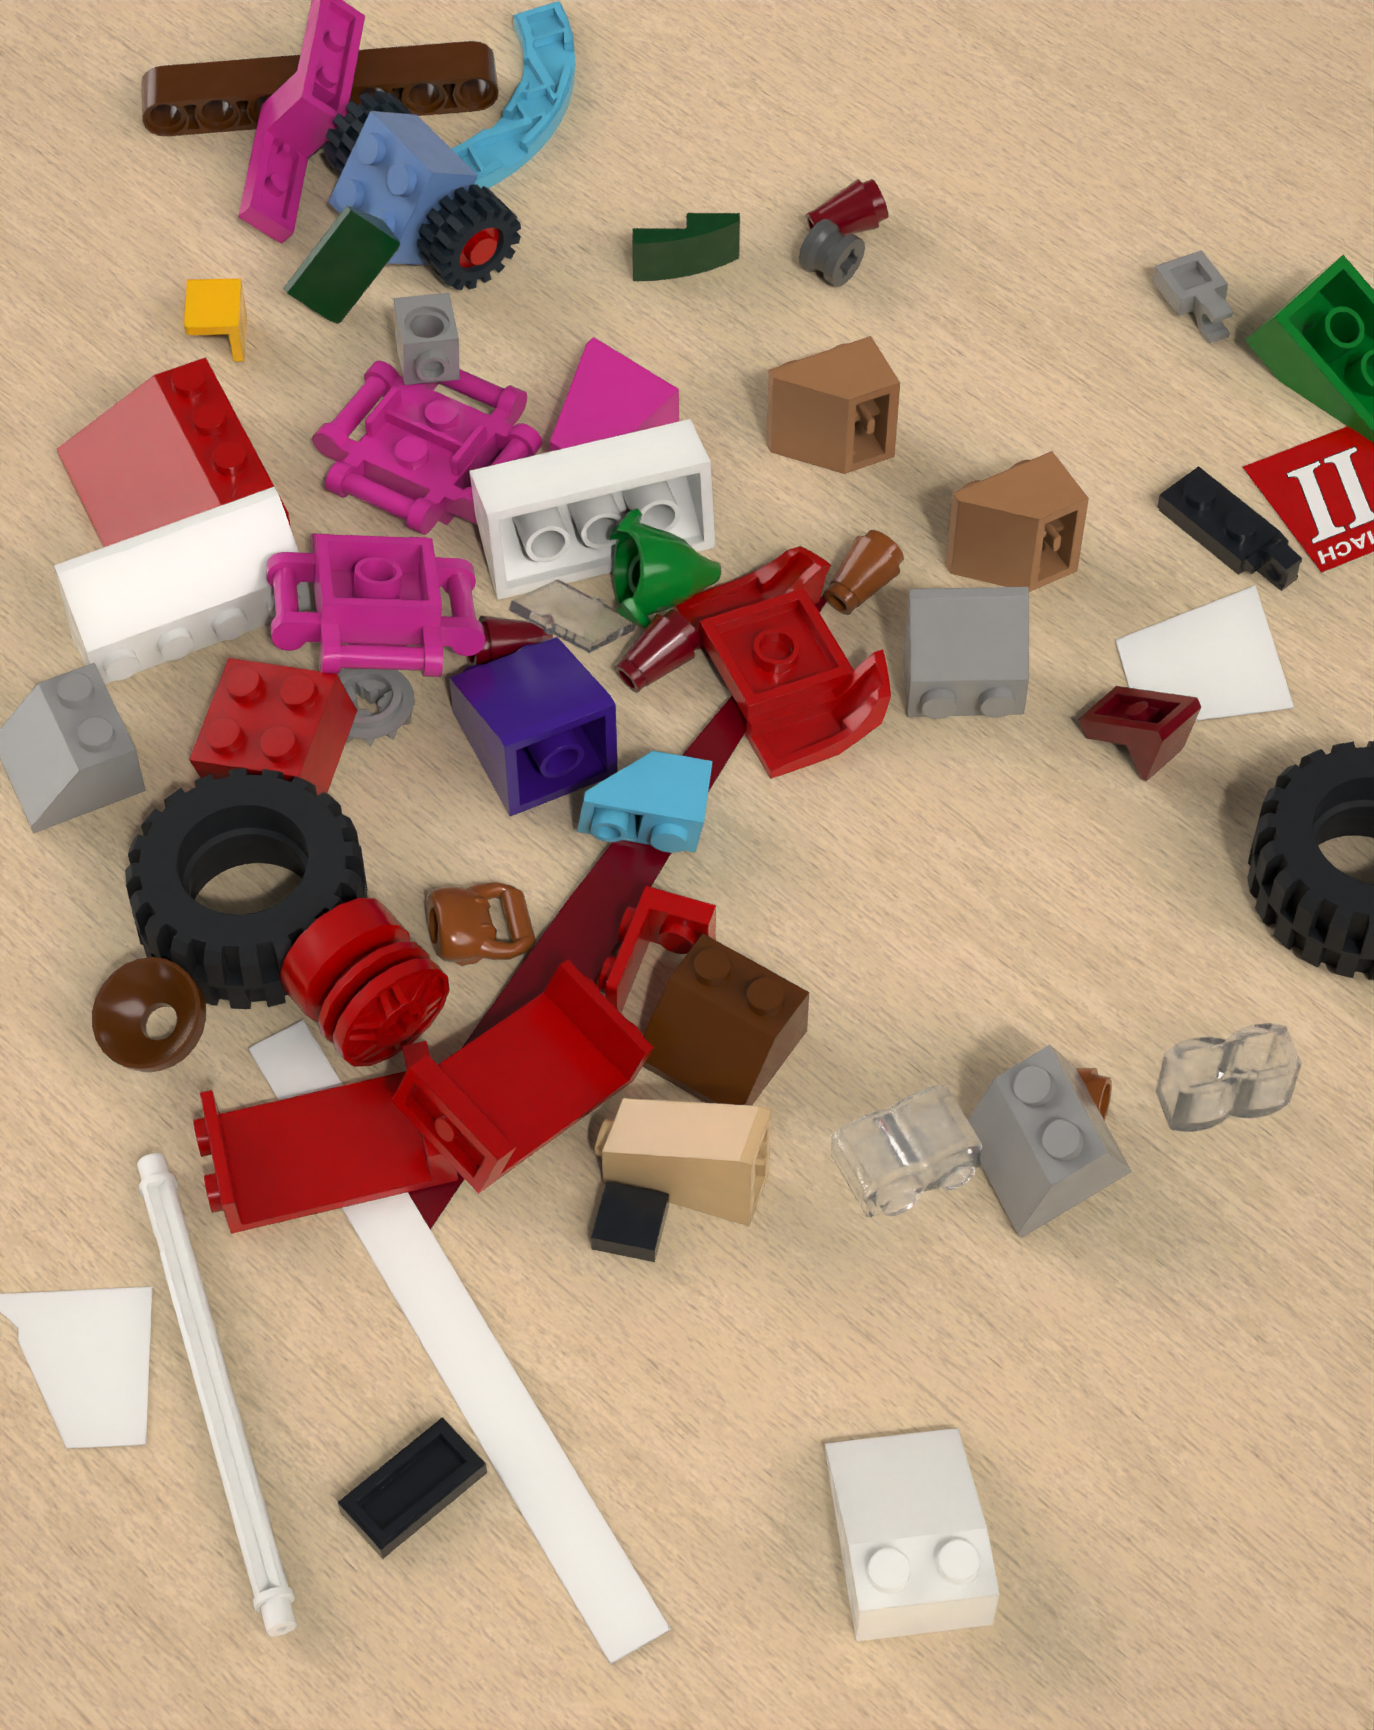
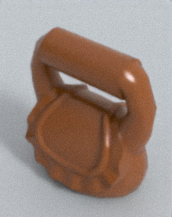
M498 882L476 884L467 889L446 886L431 891L427 897V920L430 937L436 955L443 961L455 962L460 966L478 963L483 958L510 960L527 953L536 941L524 893L514 886ZM493 898L500 899L511 943L496 940L497 930L492 923L489 911L491 905L488 900Z

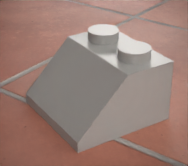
M1028 587L909 589L903 656L907 717L927 716L933 719H942L949 716L986 715L999 718L1007 715H1024L1029 683Z
M95 663L38 683L0 728V761L33 833L146 791L136 749Z
M1050 1044L995 1077L963 1126V1130L1017 1235L1021 1238L1132 1172L1075 1065Z

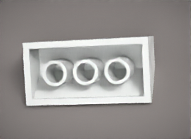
M691 419L470 471L475 516L497 600L612 573L617 539L610 540L611 532L628 512L637 508L642 513L640 523L670 532L684 539L696 552L715 548L711 461Z
M275 487L56 564L54 568L72 639L85 666L95 663L104 684L127 679L137 672L164 662L179 660L191 652L221 641L236 639L246 632L272 623V620L276 617L274 588L267 581V561L272 555L277 553H299L279 494ZM300 582L297 585L299 612H303L312 607L308 582Z

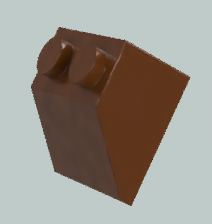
M702 934L668 978L643 1035L654 1047L643 1067L705 1103L752 1106L807 1032L809 992L711 937Z

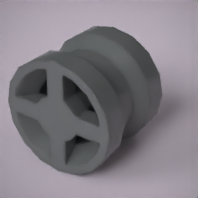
M823 219L816 223L804 239L800 248L799 264L810 272L818 270L823 272L824 279L835 287L842 286L850 280L860 266L864 256L865 242L854 234L843 235L840 233V228L837 224L829 219Z

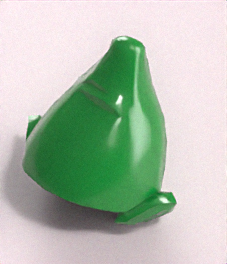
M637 508L628 512L613 528L610 535V540L617 539L613 556V587L619 607L616 610L619 615L645 629L651 622L648 615L675 607L710 585L715 584L720 580L722 570L720 563L709 560L696 552L684 539L670 532L640 523L642 513Z

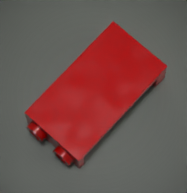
M567 959L559 964L542 994L450 1057L437 1064L427 1054L410 1065L391 1101L479 1194L632 1083L654 1047L643 1037L639 1028L628 1021L606 999L597 985L590 978L584 976Z
M427 1041L402 1046L406 1070L428 1054L430 1056ZM407 1071L222 1114L219 1112L213 1090L200 1093L204 1117L193 1119L201 1157L212 1155L215 1173L204 1175L210 1209L212 1213L224 1211L231 1234L458 1181L457 1170L391 1101Z

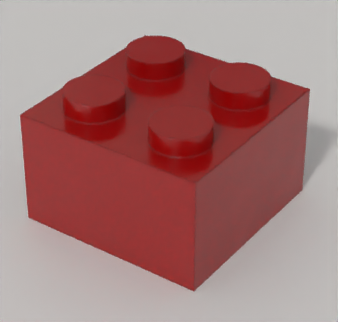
M228 658L189 761L200 778L211 774L214 780L229 777V770L248 769L249 775H262L263 769L283 772L284 779L292 782L295 777H299L316 785L317 796L322 792L328 793L357 709L338 674Z

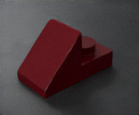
M1116 686L1084 713L1078 721L1087 739L1126 745L1141 779L1148 781L1183 749L1202 707L1197 697Z

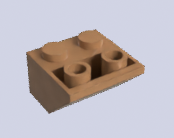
M871 336L851 343L840 344L830 350L800 360H792L768 370L766 445L771 453L842 474L895 457L900 381Z
M1053 451L1032 460H1022L1014 464L1010 469L982 481H972L952 494L945 567L954 575L1004 587H1028L1029 592L1078 571L1089 498Z

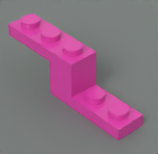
M311 0L297 72L261 105L238 217L281 244L294 233L308 158L329 140L326 137L328 129H337L338 125L333 121L339 113L343 117L347 115V108L345 106L350 100L365 15L343 0Z

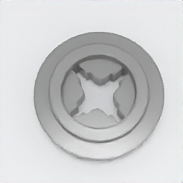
M344 668L340 670L338 676L357 709L346 743L354 738L364 739L371 747L376 738L386 735L394 739L399 727L410 724L413 706L415 705L414 692L410 682L401 672L383 669ZM356 694L370 704L378 702L379 713L375 715V713L371 714L367 709L359 710Z

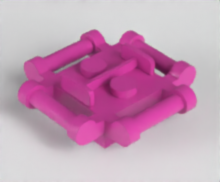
M375 361L364 374L365 383L331 423H324L312 437L313 444L317 450L326 457L336 461L327 474L325 481L326 491L342 498L351 495L406 520L408 528L423 535L428 534L438 521L448 525L455 515L477 524L470 471L534 456L543 443L539 433L531 426L524 423H518L514 426L526 407L527 392L511 385L502 388L461 369L459 380L404 385L403 377L398 374L395 368L384 361ZM438 384H441L495 409L488 415L438 393L434 389ZM384 397L367 417L365 422L366 434L361 440L357 442L348 438L379 399Z
M311 533L310 553L281 552L272 555L267 561V581L274 588L276 617L271 623L272 642L279 649L286 651L297 650L306 642H319L321 673L339 674L340 668L421 671L423 677H441L443 670V646H451L455 653L462 656L475 655L484 648V629L482 624L476 620L472 590L476 585L474 567L465 559L435 557L432 538ZM300 582H313L316 612H299L297 585ZM439 587H442L449 594L452 617L442 616V601ZM407 645H420V647H409Z

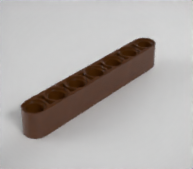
M479 41L359 50L349 103L353 101L358 106L361 104V95L369 93L374 97L375 91H383L386 95L388 92L395 95L414 115L418 116L485 110L496 102L499 94L493 50L488 45ZM300 55L154 67L144 74L141 81L143 124L151 133L168 137L257 129L261 105L297 72Z

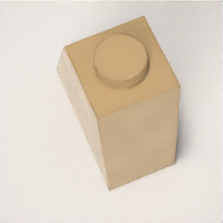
M623 1098L615 1120L607 1118L604 1120L595 1145V1155L602 1157L603 1183L608 1181L668 1193L669 1203L750 1226L769 1175L772 1110L750 1105Z

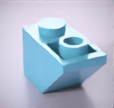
M658 751L648 753L585 791L577 832L591 834L595 838L606 842L625 840L652 845L663 852L688 851L696 853L705 820L712 761Z

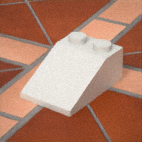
M959 1428L825 1443V1454L856 1642L993 1625L999 1599V1589L988 1530Z

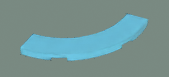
M560 1L513 15V27L524 54L522 81L519 82L512 98L502 110L503 117L492 128L482 129L465 142L451 148L478 175L474 185L477 184L480 188L483 186L490 188L533 158L549 141L569 106L574 88L576 69L574 39L568 17Z

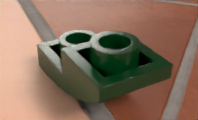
M686 213V228H633V282L667 280L691 276L719 268L739 259L740 213Z

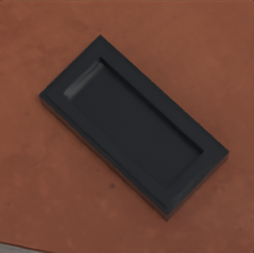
M442 1417L338 1501L339 1512L377 1554L384 1559L487 1474L486 1463Z

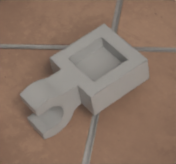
M1202 250L1154 266L1153 283L1178 316L1193 311L1201 335L1210 344L1229 337L1230 332L1222 322V320L1233 315V311L1226 301L1228 283Z

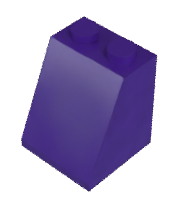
M558 637L539 644L526 645L513 654L484 665H473L462 673L449 677L453 714L510 817L603 781L618 772L616 704L611 695Z

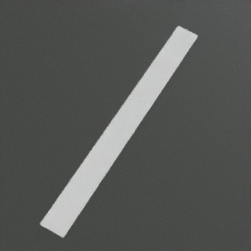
M304 1019L248 1048L278 1100L343 1086ZM408 1192L343 1207L344 1213L610 1665L670 1631L669 1625Z

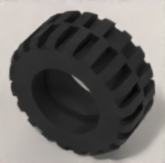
M1353 741L1333 745L1329 754H1325L1323 749L1316 750L1302 757L1299 766L1296 764L1289 766L1277 777L1275 787L1268 790L1261 807L1248 859L1250 869L1247 879L1249 892L1257 899L1255 909L1262 922L1267 926L1276 925L1273 936L1287 949L1290 950L1293 946H1296L1303 951L1302 960L1317 968L1321 962L1336 968V975L1353 978L1355 972L1368 973L1369 980H1374V884L1354 879L1341 872L1327 860L1318 846L1328 840L1342 836L1374 838V741H1369L1367 747L1355 748Z
M248 769L229 770V777L214 780L211 774L195 780V788L186 793L182 788L178 789L164 800L165 809L162 812L154 809L141 824L143 835L138 834L133 839L128 852L130 865L125 870L126 888L140 944L144 946L147 958L167 959L185 969L197 982L207 1004L217 1006L219 1000L222 999L229 1001L231 1009H251V1002L267 1001L268 1007L286 1003L285 996L288 994L282 988L279 974L285 956L297 938L319 917L336 906L357 898H368L362 848L359 845L357 830L351 818L342 814L341 805L329 794L322 792L317 796L316 785L299 777H295L292 782L286 781L284 773L263 769L262 775H249ZM244 864H273L284 867L302 878L296 889L284 900L270 908L254 913L227 914L217 912L195 901L202 888L215 876Z

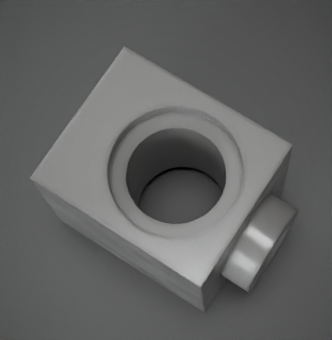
M439 293L394 298L395 339L404 385L459 380V337L450 294Z

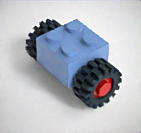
M375 91L374 97L369 93L361 95V104L358 106L353 101L348 103L345 107L349 113L345 117L338 113L333 120L338 125L337 129H328L326 137L331 141L324 144V152L328 155L326 159L340 174L328 202L340 214L348 205L382 219L400 241L399 249L388 262L390 264L429 265L450 287L452 285L458 290H462L464 285L468 289L476 288L478 279L483 283L490 281V272L494 269L500 273L505 268L501 263L504 257L512 259L516 252L511 245L519 244L521 236L516 231L521 229V224L516 219L517 216L489 188L485 186L480 188L477 184L474 185L478 175L418 115H414L395 95L389 92L386 95L383 91Z

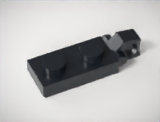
M1199 466L1159 495L1157 506L1159 511L1238 575L1243 571L1250 574L1257 571L1280 591L1297 580L1302 557L1288 545V539L1280 530Z

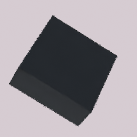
M606 1181L591 1236L592 1250L655 1262L669 1209V1194Z

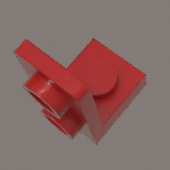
M645 886L637 908L628 906L623 915L618 940L623 943L617 957L607 956L603 964L598 982L600 992L605 993L606 999L622 1013L649 943L660 944L666 950L676 954H688L702 934L715 940L716 905Z

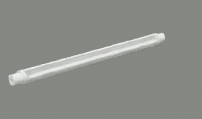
M148 1154L137 1162L141 1178L138 1189L140 1196L145 1199L154 1236L159 1246V1254L254 1594V1610L257 1613H261L268 1636H281L293 1631L297 1627L292 1603L295 1601L294 1592L288 1586L278 1547L270 1526L265 1501L235 1395L229 1381V1374L196 1257L189 1239V1232L176 1190L178 1182L176 1176L169 1172L167 1161L163 1154Z

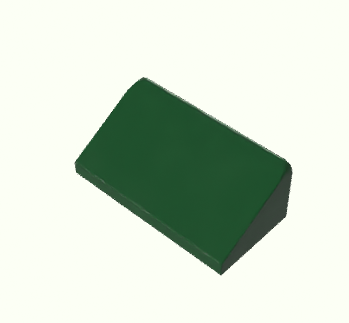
M347 205L287 282L284 290L287 294L327 320L339 324L399 249L400 241L382 219Z

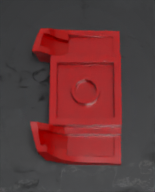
M802 546L785 551L772 562L748 575L700 592L687 601L673 607V610L682 614L699 634L702 643L696 650L705 647L747 720L745 736L770 779L832 758L847 750L882 724L891 698L890 681L883 649L873 652L854 670L814 605L820 601L825 578L831 564Z

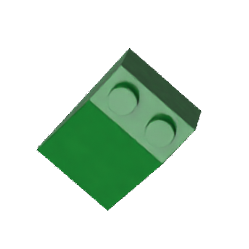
M1342 255L1311 279L1244 341L1281 383L1374 443V289L1349 260Z

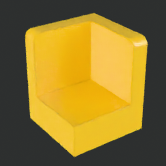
M241 278L187 279L184 310L185 333L187 335L229 334L233 362H244L247 312Z

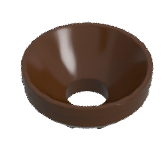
M155 957L136 959L114 971L102 984L92 1009V1029L95 1040L101 1050L115 1063L130 1070L147 1073L168 1069L185 1059L199 1042L206 1022L205 999L202 990L194 978L178 964L167 959ZM172 1007L177 1016L174 1031L162 1040L150 1039L146 1030L149 1016L158 1008Z

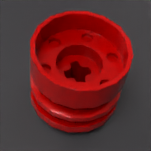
M357 898L340 904L319 917L297 938L285 956L279 974L283 990L307 1017L319 1023L320 1033L333 1043L339 1055L354 1067L375 1065L401 1052L402 1046L412 1044L431 1026L443 1009L450 991L447 974L430 959V955L415 942H410L409 932L387 907L376 898Z

